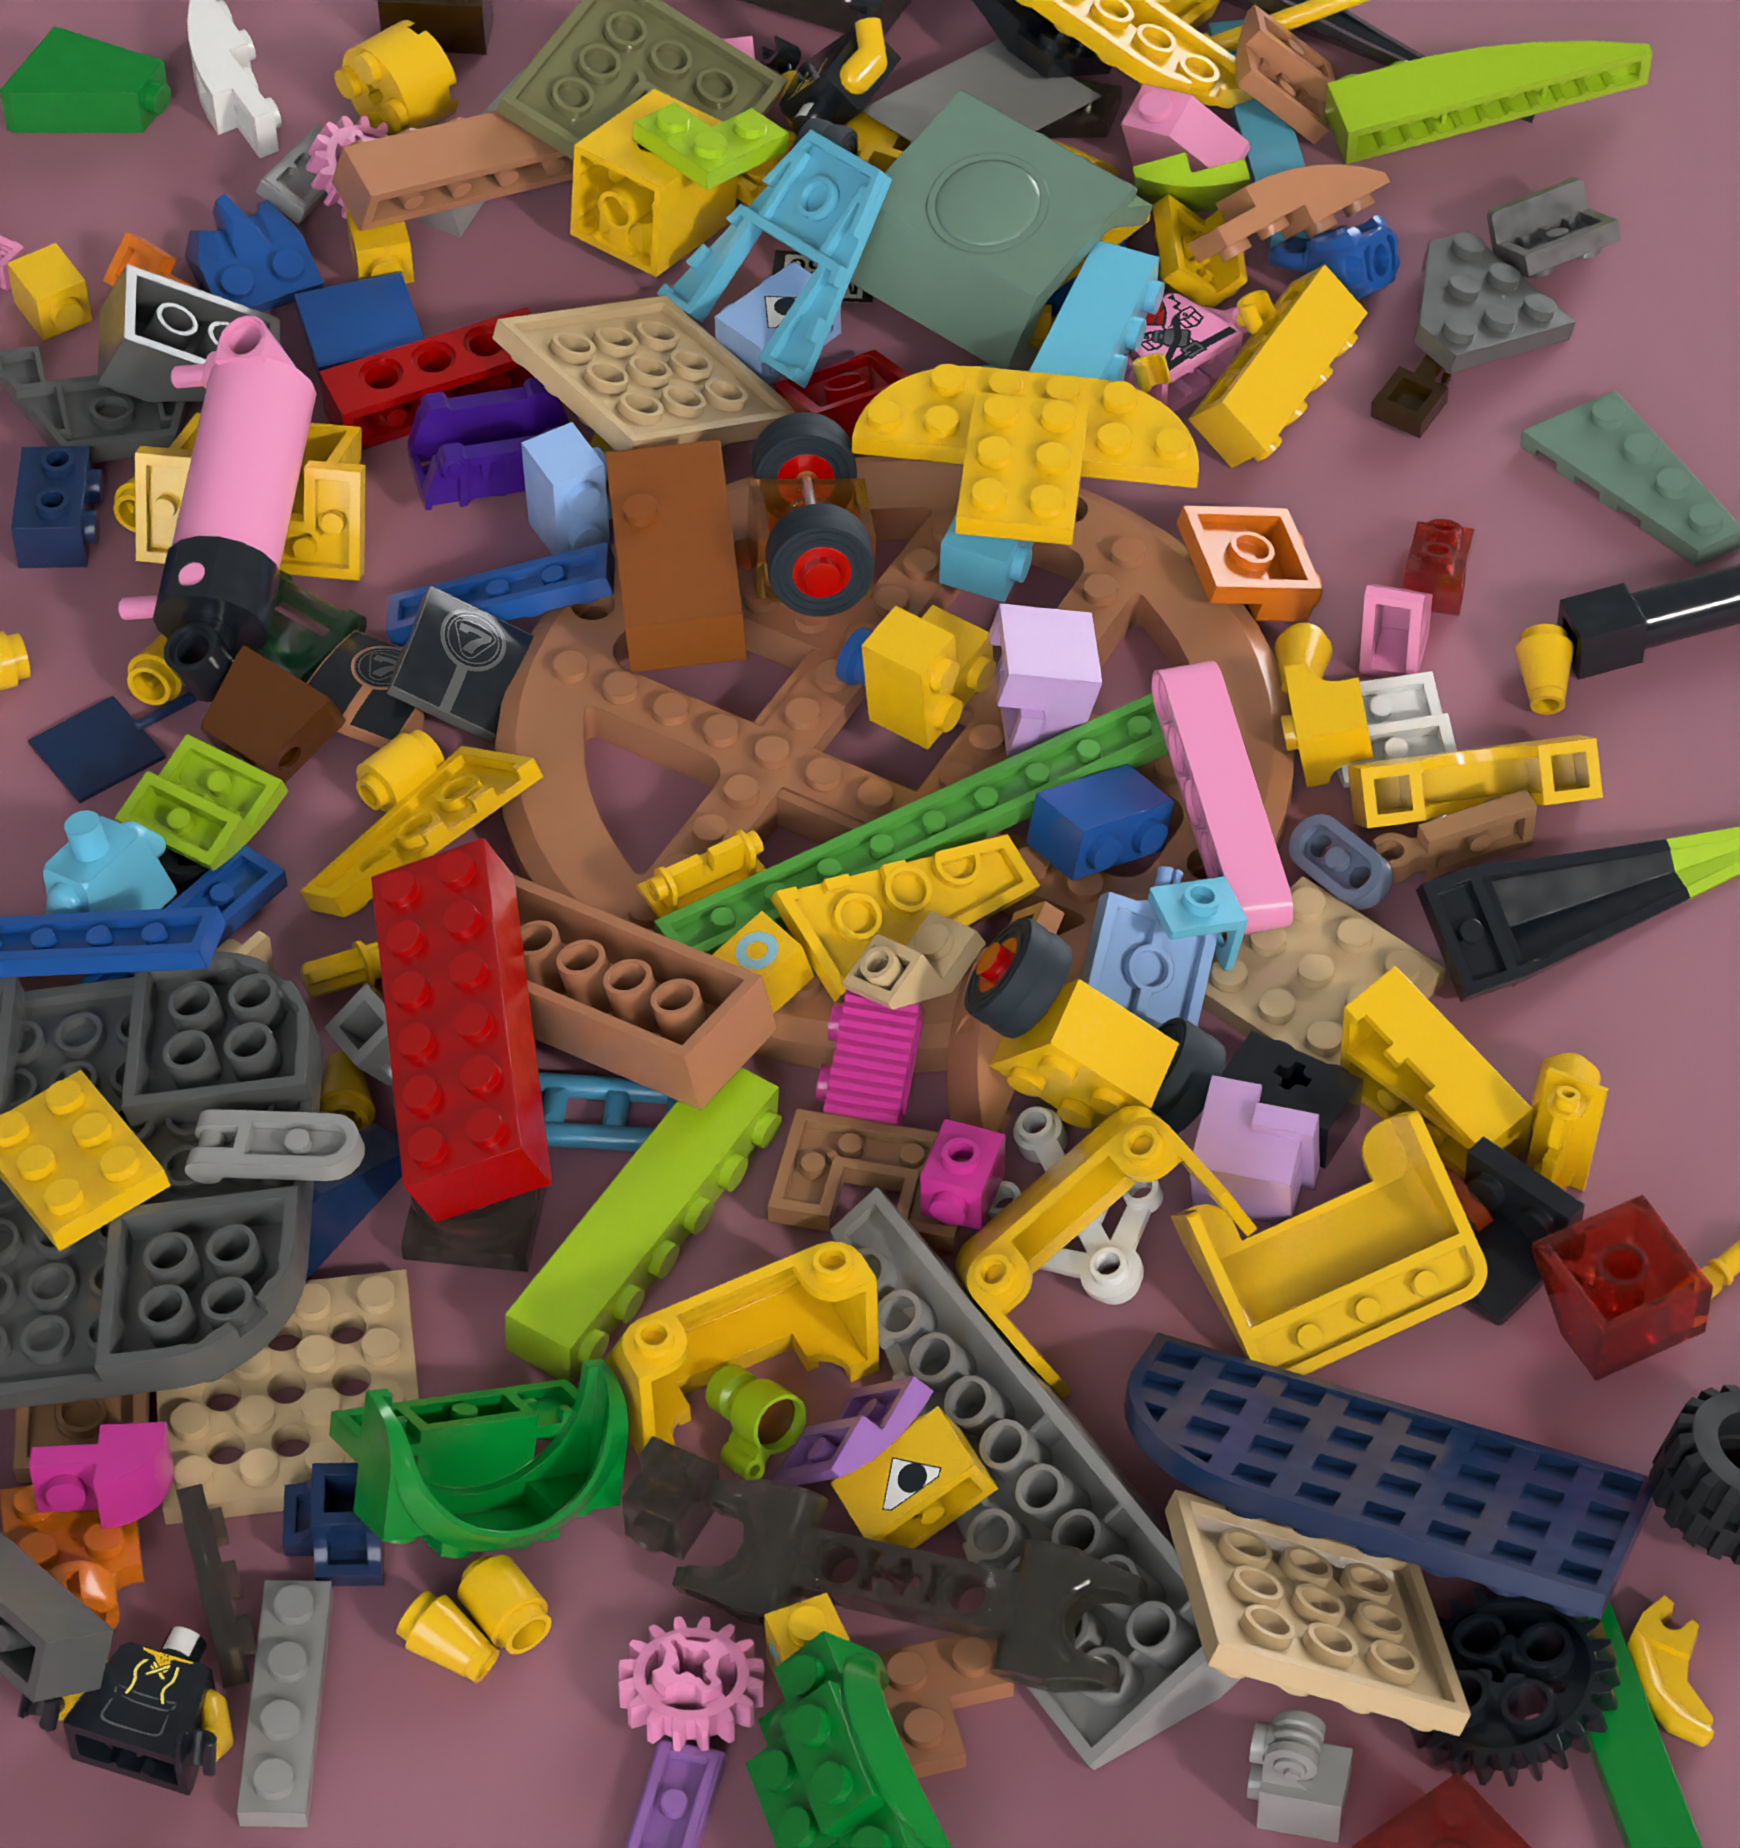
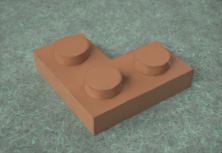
M996 1626L877 1653L883 1660L889 1676V1684L884 1689L883 1694L900 1740L917 1778L966 1767V1752L953 1713L954 1709L1014 1696V1680Z

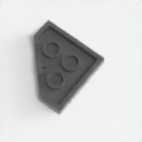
M1467 231L1429 241L1423 259L1422 271L1424 274L1419 292L1417 310L1419 318L1415 329L1414 343L1449 374L1570 339L1575 321L1557 307L1553 299L1543 295L1524 279L1516 268L1508 265L1491 251L1481 238Z

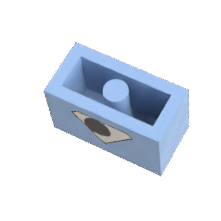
M794 261L775 275L764 279L759 286L735 303L728 304L715 316L716 340L768 385L783 374L758 359V357L812 275ZM841 305L825 344L841 334Z

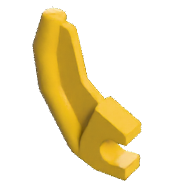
M1664 1595L1642 1613L1628 1641L1627 1648L1653 1717L1668 1733L1696 1746L1705 1747L1714 1736V1730L1711 1728L1714 1721L1713 1716L1687 1681L1688 1664L1697 1641L1699 1624L1691 1619L1681 1629L1673 1630L1665 1627L1663 1623L1672 1618L1674 1602Z

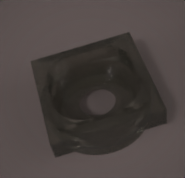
M547 1186L439 1222H435L411 1196V1204L401 1242L403 1259L528 1272Z

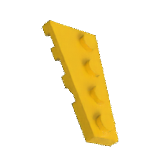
M461 746L438 766L432 775L389 810L299 892L312 911L340 917L354 914L373 898L372 876L434 855L544 776L533 757Z
M1006 834L937 851L933 856L909 862L900 860L884 864L877 870L852 876L843 874L824 879L822 883L797 889L795 886L778 890L772 895L770 900L795 940L802 945L809 963L835 1003L845 998L847 989L842 982L876 934L906 946L930 911L971 928L1031 895L1040 885L1009 835Z

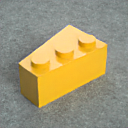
M1396 966L1391 968L1344 1007L1340 1066L1351 1074L1363 1079L1361 1103L1384 1120L1398 1113L1418 1110L1442 1163L1464 1180L1467 1151L1483 1136L1515 1158L1528 1148L1533 1108Z

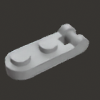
M210 1109L202 1111L198 1117L195 1136L199 1139L198 1146L191 1149L188 1154L185 1173L194 1181L205 1184H215L220 1182L222 1178L307 1181L339 1180L350 1175L360 1166L365 1153V1144L354 1121L345 1115L314 1112ZM232 1140H235L233 1148L224 1147L229 1145Z

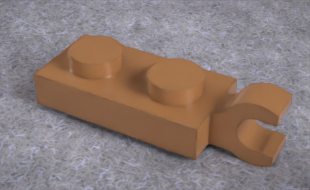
M1527 789L1504 797H1493L1483 804L1450 815H1439L1426 823L1418 825L1417 837H1407L1394 832L1381 834L1373 840L1372 848L1384 858L1389 856L1398 858L1388 861L1392 869V883L1404 881L1416 872H1419L1424 881L1531 846L1533 844L1537 805Z

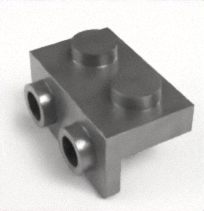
M1577 177L1493 208L1486 215L1493 252L1528 278L1547 276L1556 270L1555 266L1572 259L1583 260L1595 257L1602 252V247L1621 240L1618 220L1588 207L1585 183Z

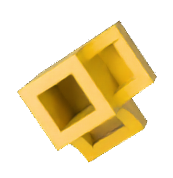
M1307 662L1284 666L1292 714L1281 716L1287 751L1299 749L1306 787L1329 784L1331 776L1339 768L1350 763L1374 759L1359 677L1342 681H1328L1317 677L1310 670Z

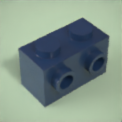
M90 446L22 447L11 525L19 568L87 567L90 544H98L100 537L98 510H94V504L103 503L105 493L103 470L93 468Z

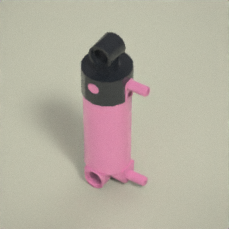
M248 315L239 317L226 326L219 338L217 351H211L208 354L205 364L175 366L171 371V382L177 389L202 386L206 389L173 542L166 556L158 595L123 597L118 604L119 615L124 620L153 619L158 631L168 639L164 647V659L168 667L193 697L204 702H213L243 645L256 652L266 644L281 578L279 568L316 398V391L312 381L297 369L265 323L256 316Z

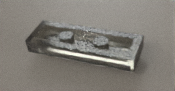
M202 1484L177 1489L176 1493L183 1528L223 1689L248 1683L250 1681L245 1656L255 1654L257 1649L249 1615L244 1614L235 1617L232 1601L243 1599L235 1560L221 1562L218 1548L230 1545L221 1506L208 1509Z

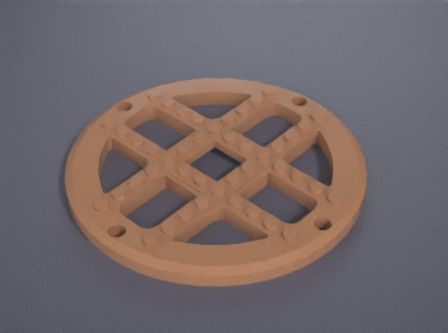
M883 456L855 457L857 482L851 498L843 508L854 514L862 522L869 534L870 541L908 539L910 541L865 597L844 612L824 617L807 616L791 610L776 596L768 578L747 570L766 563L765 550L771 530L781 518L774 515L763 505L756 493L753 476L726 485L743 610L746 650L795 670L754 722L638 673H631L630 670L623 667L629 660L616 544H613L610 548L615 558L614 595L602 597L588 604L578 603L546 611L531 632L534 635L532 642L512 682L506 689L501 703L495 742L496 751L533 757L544 776L499 808L506 843L519 877L655 932L654 920L659 919V917L639 893L637 884L653 877L654 869L660 866L667 868L695 854L702 855L707 852L708 848L731 838L733 832L739 829L745 833L754 830L761 838L763 845L778 826L818 844H822L1008 759L1001 707L997 706L996 700L998 694L996 671L987 689L982 693L976 692L962 709L957 723L966 727L917 791H913L823 752L867 696L865 686L861 684L847 685L839 681L836 676L838 657L848 638L862 627L874 631L895 606L920 618L932 605L946 611L962 591L961 589L939 583L941 542L957 513L964 465ZM1079 488L1073 544L1034 542L1031 548V564L1075 583L1056 609L1092 613L1100 669L1133 626H1141L1147 632L1172 667L1207 661H1215L1227 688L1274 841L1279 851L1285 835L1292 800L1294 750L1287 751L1281 716L1291 714L1288 694L1281 691L1282 683L1280 682L1277 660L1262 631L1243 604L1209 603L1187 547L1172 535L1133 511L1091 491ZM1091 712L1088 722L1100 716ZM590 738H599L712 788L695 812L644 874L635 873L621 854L602 823L592 798L586 774L587 741ZM1169 753L1135 769L1174 800L1169 828L1176 833L1153 865L1144 873L1132 877H1120L1100 871L1072 881L1026 843L1027 839L1004 829L983 839L986 840L1008 834L1040 885L1034 893L1001 912L1013 917L1016 911L1046 901L1065 913L1056 933L1072 949L1071 966L1064 984L1081 979L1100 895L1112 892L1137 901L1148 900L1149 890L1155 885L1157 868L1159 866L1174 868L1173 871L1177 869L1182 871L1183 877H1181L1180 883L1208 879ZM1221 932L1222 938L1225 940L1227 934L1226 932ZM812 966L811 969L815 977L773 1014L778 1029L753 1055L786 1064L818 1069L821 1068L822 1064L832 1065L836 1041L828 1040V1024L834 1001ZM962 979L952 993L921 1001L925 1014L913 1073L947 1071L951 1025ZM845 998L835 1003L844 1004Z

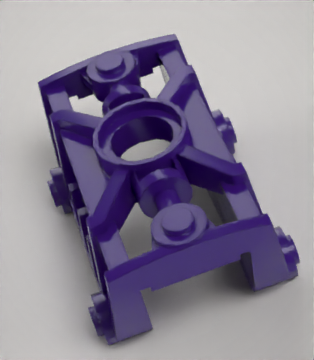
M535 377L524 381L522 387L452 398H447L443 392L425 394L421 398V407H417L407 441L409 462L425 510H432L433 505L458 501L460 507L468 506V503L474 499L505 496L526 491L521 442L570 423L560 399L548 393L544 385ZM431 461L429 465L421 466L422 462Z

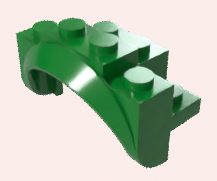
M603 1359L582 1361L578 1389L567 1379L392 1403L393 1394L385 1388L366 1391L364 1407L331 1411L329 1436L358 1463L353 1512L383 1542L405 1544L413 1542L420 1536L441 1557L466 1558L471 1556L474 1551L492 1552L524 1549L531 1546L533 1542L558 1539L560 1528L575 1516L589 1515L595 1509L620 1506L628 1441V1412L620 1383L610 1366ZM536 1438L552 1441L534 1459Z
M823 1631L774 1668L785 1700L758 1720L767 1747L748 1760L745 1765L776 1848H953L918 1781L892 1720L883 1694L884 1689L889 1684V1676L881 1657L872 1650Z

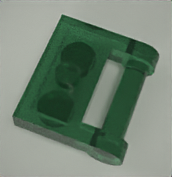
M279 569L281 578L269 635L265 646L256 651V653L307 683L325 658L354 630L365 633L367 619L350 608L342 611L293 583L291 575ZM283 603L331 631L322 637L276 611L275 608Z

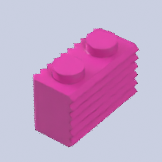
M846 990L844 1004L834 1003L828 1024V1040L836 1041L832 1065L822 1064L816 1087V1100L824 1102L823 1111L825 1113L892 1125H904L925 1009L921 1002L892 1010Z

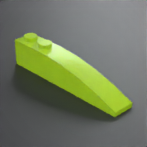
M1544 41L1484 46L1427 56L1412 61L1403 60L1395 62L1389 67L1363 74L1345 75L1336 81L1327 83L1325 115L1344 162L1347 165L1647 85L1653 51L1647 43Z

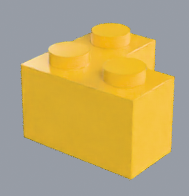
M932 605L922 618L895 606L861 645L869 720L928 750L942 732L947 733L954 728L961 716L962 709L976 692L982 693L990 685L995 675L996 662L993 658V645H989V632L935 605Z

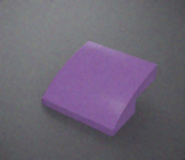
M915 1376L853 1389L835 1421L803 1428L802 1434L789 1449L771 1481L779 1488H787L840 1478L861 1468L875 1459L898 1439L921 1412L934 1391Z

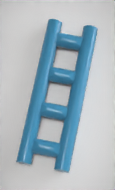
M539 1072L548 1147L636 1152L655 1128L627 1126L630 1102L667 1104V1114L678 1101L625 1077ZM568 1099L605 1101L602 1125L565 1123Z

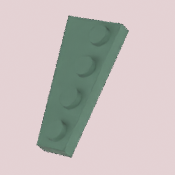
M1616 391L1522 430L1521 448L1533 456L1543 453L1557 463L1556 471L1573 483L1581 479L1600 492L1599 501L1615 512L1623 510L1641 520V530L1695 567L1740 547V524Z

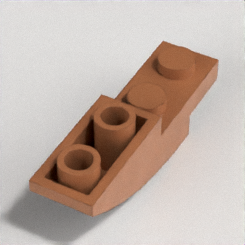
M1340 164L1312 165L1270 175L1217 202L1216 205L1226 223L1190 242L1188 246L1198 263L1216 253L1219 254L1222 262H1225L1252 247L1247 236L1254 232H1257L1262 241L1279 231L1286 240L1305 230L1309 239L1338 224L1334 216L1335 212L1342 209L1348 218L1375 203L1376 201L1371 192L1390 181L1385 172L1360 166Z
M1043 901L1014 912L1010 923L1019 918L1026 917L1036 921L1049 932L1056 934L1065 913L1050 903ZM985 947L980 951L963 976L953 1013L947 1064L948 1110L950 1120L1002 1133L1011 1117L1012 1110L1008 1105L1015 1091L1008 1084V1077L989 1066L1002 1035L990 1028L989 1025L972 1017L964 1006L965 992L976 965L988 948Z

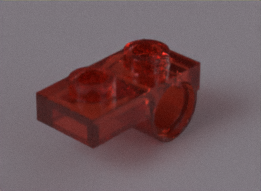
M1449 519L1417 522L1405 567L1403 589L1433 594L1431 612L1460 615L1466 572L1473 545L1474 528L1461 527L1459 523Z

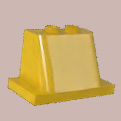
M196 413L169 448L140 446L135 452L136 561L165 564L168 549L172 546L201 413ZM310 423L279 568L280 574L360 581L364 575L365 465H359L361 460L362 427Z

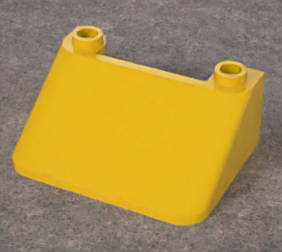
M1418 1110L1393 1115L1376 1123L1366 1132L1361 1143V1158L1371 1182L1241 1240L1233 1220L1226 1212L1214 1205H1195L1170 1216L1185 1250L1247 1359L1306 1375L1475 1297L1482 1290L1487 1278L1485 1257Z

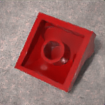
M874 349L814 369L805 389L789 378L775 382L774 387L775 391L789 403L795 413L809 412L830 418L841 426L852 443L855 425L870 401L885 388L910 376V374Z

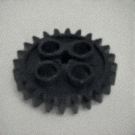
M1480 1587L1474 1589L1475 1604L1466 1608L1455 1598L1450 1599L1449 1604L1453 1616L1448 1620L1439 1616L1437 1618L1468 1705H1475L1469 1708L1471 1716L1460 1736L1435 1729L1428 1732L1420 1731L1406 1724V1727L1410 1729L1416 1747L1418 1749L1426 1747L1431 1763L1434 1766L1448 1760L1453 1776L1457 1779L1466 1774L1473 1766L1479 1784L1482 1786H1486L1494 1771H1502L1508 1787L1514 1786L1518 1777V1771L1528 1768L1532 1777L1538 1782L1543 1780L1542 1763L1551 1760L1562 1770L1569 1768L1564 1751L1570 1747L1588 1754L1591 1748L1585 1732L1588 1730L1596 1733H1606L1608 1727L1602 1711L1617 1709L1618 1703L1613 1688L1621 1685L1620 1676L1615 1664L1617 1658L1611 1639L1606 1638L1601 1620L1597 1618L1589 1620L1588 1616L1573 1617L1557 1611L1551 1604L1524 1596L1506 1597L1498 1594V1598L1489 1600L1486 1593ZM1485 1648H1491V1649H1489V1650H1487V1651H1484V1652H1478L1479 1650H1482V1649H1485ZM1556 1657L1553 1660L1542 1662L1544 1659ZM1540 1714L1538 1717L1525 1719L1527 1716Z

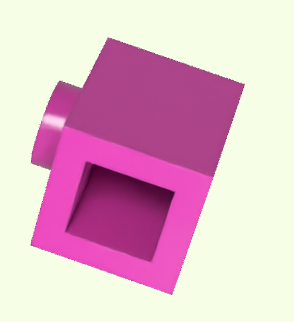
M944 1119L920 1176L921 1215L934 1218L946 1225H961L980 1230L985 1224L1005 1175V1134Z

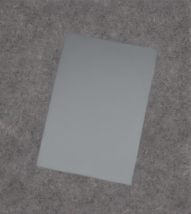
M999 38L867 105L862 111L910 142H913L960 89L1001 110L1006 115L1035 131L1102 96L1070 76L1044 78L1010 53Z

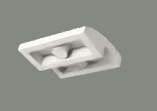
M1432 671L1360 682L1374 759L1350 764L1457 751L1448 713H1442ZM1345 765L1336 771L1343 787L1347 788L1350 785L1348 767Z

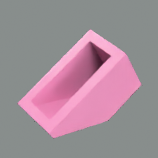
M1148 84L1142 85L1121 123L1132 165H1140L1186 152L1190 169L1193 173L1244 159L1250 150V144L1247 139L1192 95Z
M1376 584L1367 585L1364 596L1359 674L1388 678L1419 673L1429 636L1433 594Z

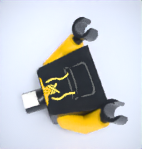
M841 0L844 8L859 13V21L855 22L854 28L801 64L798 71H795V69L799 65L801 51L794 44L775 36V51L765 46L760 48L758 57L760 63L779 72L780 76L788 80L781 95L782 100L779 106L786 117V121L793 128L796 135H798L802 126L810 118H820L833 124L844 125L856 117L866 107L900 61L901 57L884 40L881 19L875 18L882 0Z
M180 1626L173 1627L169 1631L160 1650L134 1642L120 1645L113 1656L106 1662L100 1689L38 1702L30 1701L22 1693L17 1716L22 1719L29 1715L41 1716L40 1728L48 1732L54 1731L57 1728L58 1721L64 1720V1730L73 1760L190 1796L194 1788L200 1766L203 1767V1775L214 1776L216 1762L233 1745L227 1701L225 1697L216 1691L212 1670L205 1664L199 1663L207 1647L206 1641L195 1631Z

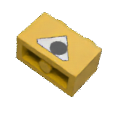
M939 1406L927 1414L917 1416L898 1439L875 1459L831 1482V1485L866 1542L890 1565L897 1562L998 1490L995 1482L963 1432Z

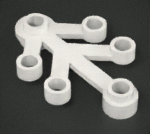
M1040 1106L1030 1107L1019 1115L1013 1128V1136L1024 1158L1034 1163H1041L1046 1172L1065 1155L1063 1151L1067 1146L1068 1136L1063 1123L1056 1112ZM1040 1126H1045L1040 1132L1030 1133ZM1158 1180L1137 1182L1123 1195L1127 1207L1111 1240H1109L1102 1227L1107 1209L1077 1235L1086 1252L1062 1248L1039 1269L1081 1279L1086 1293L1093 1299L1105 1304L1117 1305L1130 1300L1138 1292L1144 1275L1143 1263L1135 1250L1151 1213L1156 1211L1163 1201V1191ZM1009 1181L1001 1182L989 1211L991 1219L1004 1209L996 1208L999 1201L1004 1198L1015 1199L1021 1194L1019 1188L1014 1183ZM1151 1188L1147 1196L1143 1198L1133 1197L1139 1189ZM1119 1266L1112 1274H1102L1110 1267Z

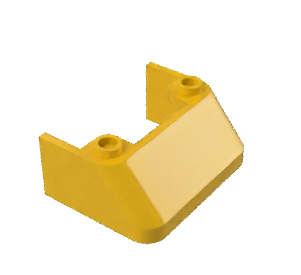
M1126 1106L1111 1114L967 1240L957 1255L956 1272L965 1288L1028 1363L1062 1399L1071 1393L1072 1390L1007 1314L1027 1296L1032 1285V1274L1137 1182L1158 1180L1181 1163L1247 1237L1258 1229L1229 1191L1172 1128L1155 1113L1143 1106Z

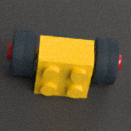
M1023 917L1010 923L998 934L982 955L971 975L964 998L965 1009L972 1017L989 1025L990 1028L1002 1035L989 1066L1008 1077L1007 1082L1013 1089L1028 1096L1041 1098L1058 1109L1057 1115L1063 1121L1078 1128L1089 1129L1098 1126L1118 1109L1131 1105L1148 1108L1166 1122L1176 1134L1188 1127L1204 1109L1212 1075L1221 1077L1226 1062L1224 1046L1217 1039L1201 1031L1200 1028L1188 1020L1172 1018L1156 1029L1080 979L1064 984L1072 961L1070 945L1032 919Z

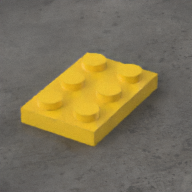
M82 1070L54 1083L45 1091L0 1115V1178L59 1252L171 1186L163 1167Z

